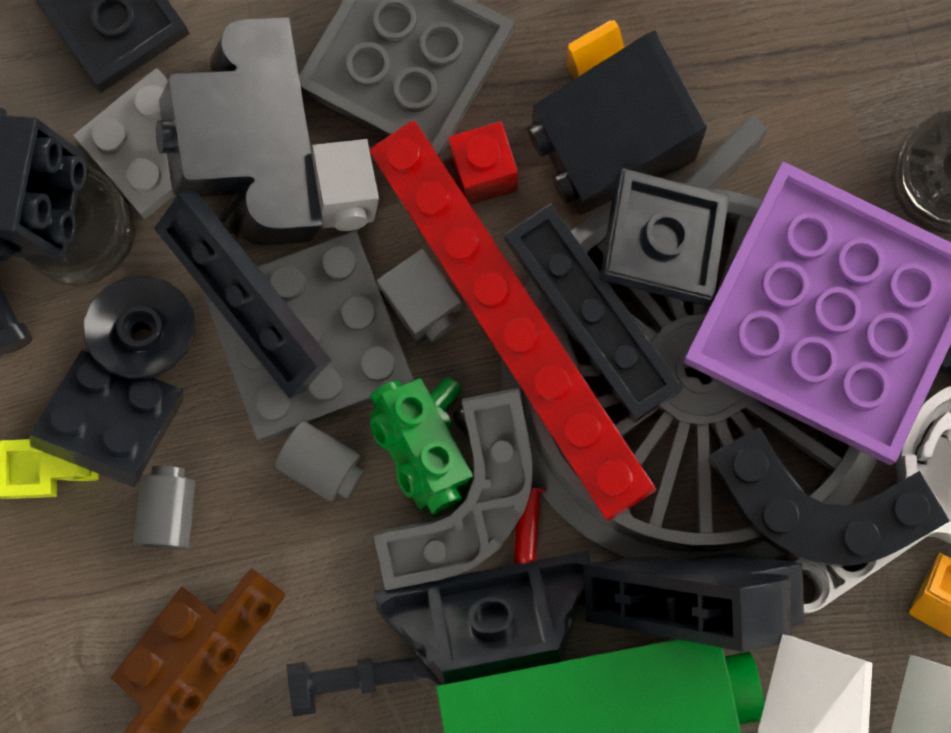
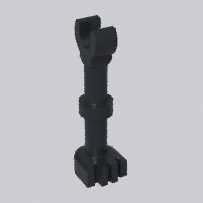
M418 656L372 663L371 658L357 659L356 666L311 672L305 662L286 664L293 717L316 714L314 695L361 688V693L365 694L376 692L375 686L426 679L433 685H444Z

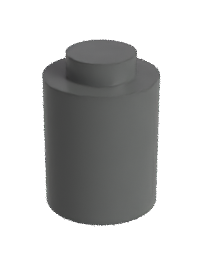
M302 421L295 428L275 462V469L332 504L340 496L349 500L360 485L366 472L358 467L362 455L306 421Z
M156 465L152 466L151 475H142L140 477L132 545L169 550H188L190 548L196 481L185 478L186 469Z

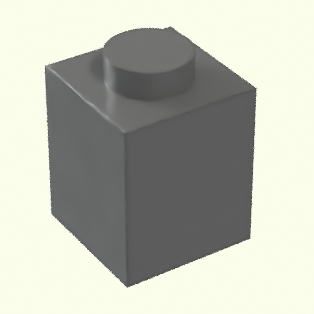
M423 248L377 279L380 294L417 345L427 338L432 343L436 342L458 326L459 323L456 318L462 314L461 301Z

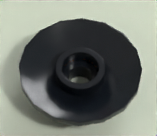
M151 276L126 277L106 286L91 301L84 318V341L94 361L109 373L128 379L153 378L172 369L188 353L195 335L194 312L185 295L170 282ZM140 329H147L152 332L151 336L145 340L135 341L132 339L134 333Z

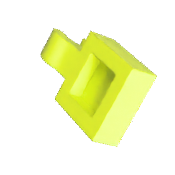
M30 439L0 441V499L57 497V480H99V474L30 447Z

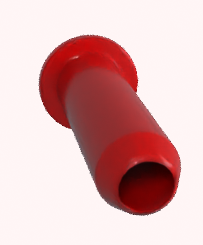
M531 488L524 513L516 524L515 564L536 561L540 493L546 492V489Z

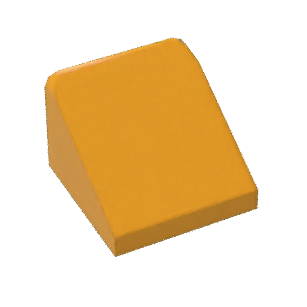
M610 20L568 44L566 67L574 79L625 48L616 21Z
M939 552L911 605L909 614L951 637V558Z

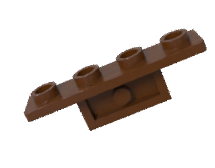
M250 568L223 605L215 612L198 597L181 586L110 677L143 707L123 733H181L188 722L201 710L205 700L225 674L235 666L241 653L261 627L271 619L275 609L284 599L285 593L253 568Z

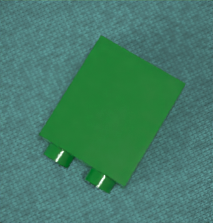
M679 639L436 686L444 733H741L740 726L760 722L765 705L759 673L750 651L725 656L723 648Z

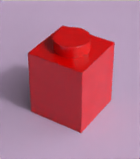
M502 121L448 137L450 158L460 190L470 205L517 191L518 170Z

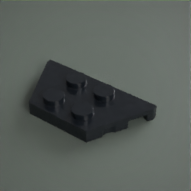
M582 551L402 588L375 591L377 610L444 685L558 663L562 660L585 592L583 564L591 563L589 551Z

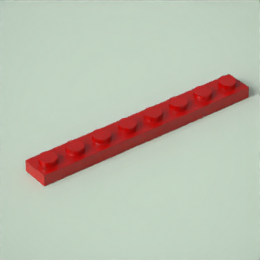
M413 119L370 148V154L608 522L657 491L416 121Z

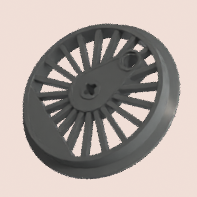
M714 189L712 192L729 196L725 226L735 228L719 283V290L763 200L732 191ZM611 206L589 217L571 230L591 259L598 254L603 259ZM529 278L524 286L583 378L585 380H603L593 365L577 364L569 341L576 342L533 280ZM624 286L659 330V333L634 316L632 317L683 388L681 392L634 423L628 416L616 425V428L623 437L651 415L655 414L660 418L634 454L641 466L670 425L677 429L648 523L633 518L629 509L608 522L502 359L501 391L519 388L532 454V483L536 488L546 489V492H541L540 494L550 507L571 527L588 540L622 558L660 557L667 559L668 562L716 554H736L775 559L785 555V553L779 551L759 536L749 524L748 528L713 533L710 462L707 459L710 455L709 431L714 430L720 449L734 442L727 425L728 422L733 425L741 437L755 430L743 415L744 412L750 414L829 469L822 481L808 494V496L824 504L849 506L866 483L878 460L845 443L839 455H836L759 403L761 401L711 376H708L705 385L701 384L698 377L688 379L687 373L691 367L682 362L707 314L705 313V306L691 302V315H687L682 300L665 296L674 320L671 322L647 291ZM613 393L597 398L605 411L621 405ZM688 432L695 433L698 533L661 528ZM785 468V470H786V472L788 473L789 477H790V478L795 482V484L803 491V489L800 487V485L796 482V480L792 477V475H791V474L788 472V470Z

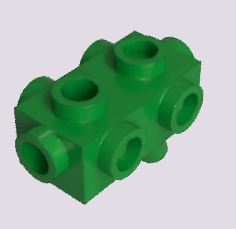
M445 377L430 394L422 379L419 378L404 385L399 380L391 381L380 386L370 395L375 405L370 413V427L374 439L381 448L389 451L396 465V478L402 492L408 498L414 499L420 512L429 508L432 515L441 513L462 500L460 493L473 477L449 432L451 430V421L445 410L462 392L460 385L450 377Z

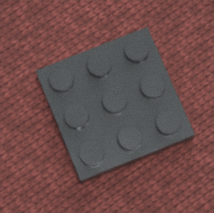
M343 0L299 74L301 93L385 138L414 119L439 158H441L449 145L448 137L453 136L514 32L515 21L474 0Z
M356 230L258 266V269L331 358L329 364L303 393L291 399L288 398L202 290L259 444L294 431L302 421L313 424L371 402V393L386 383L399 380L404 385L414 381Z

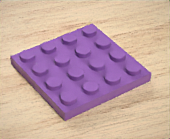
M783 161L682 363L891 466L899 457L951 345V242Z

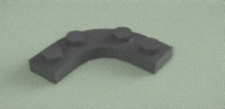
M519 388L462 400L474 456V478L466 497L451 512L432 520L374 532L373 537L385 591L442 580L466 572L492 556L502 546V543L516 526L526 508L532 483V454Z

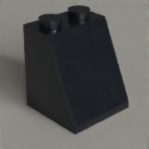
M656 30L533 105V125L527 129L532 144L539 156L549 155L557 170V173L552 175V179L560 198L565 204L573 202L581 216L612 201L616 175L622 168L660 178L696 161L708 126Z

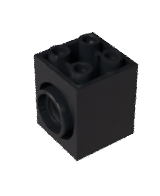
M0 115V262L8 261L11 257L65 262L68 245L73 241L76 233L74 212L78 192L86 181V154L36 117Z

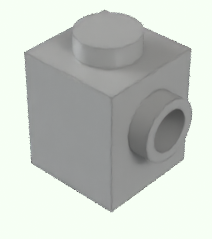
M367 139L312 145L311 154L323 226L320 229L335 227L340 231H352L365 226L367 223L374 222L379 197Z

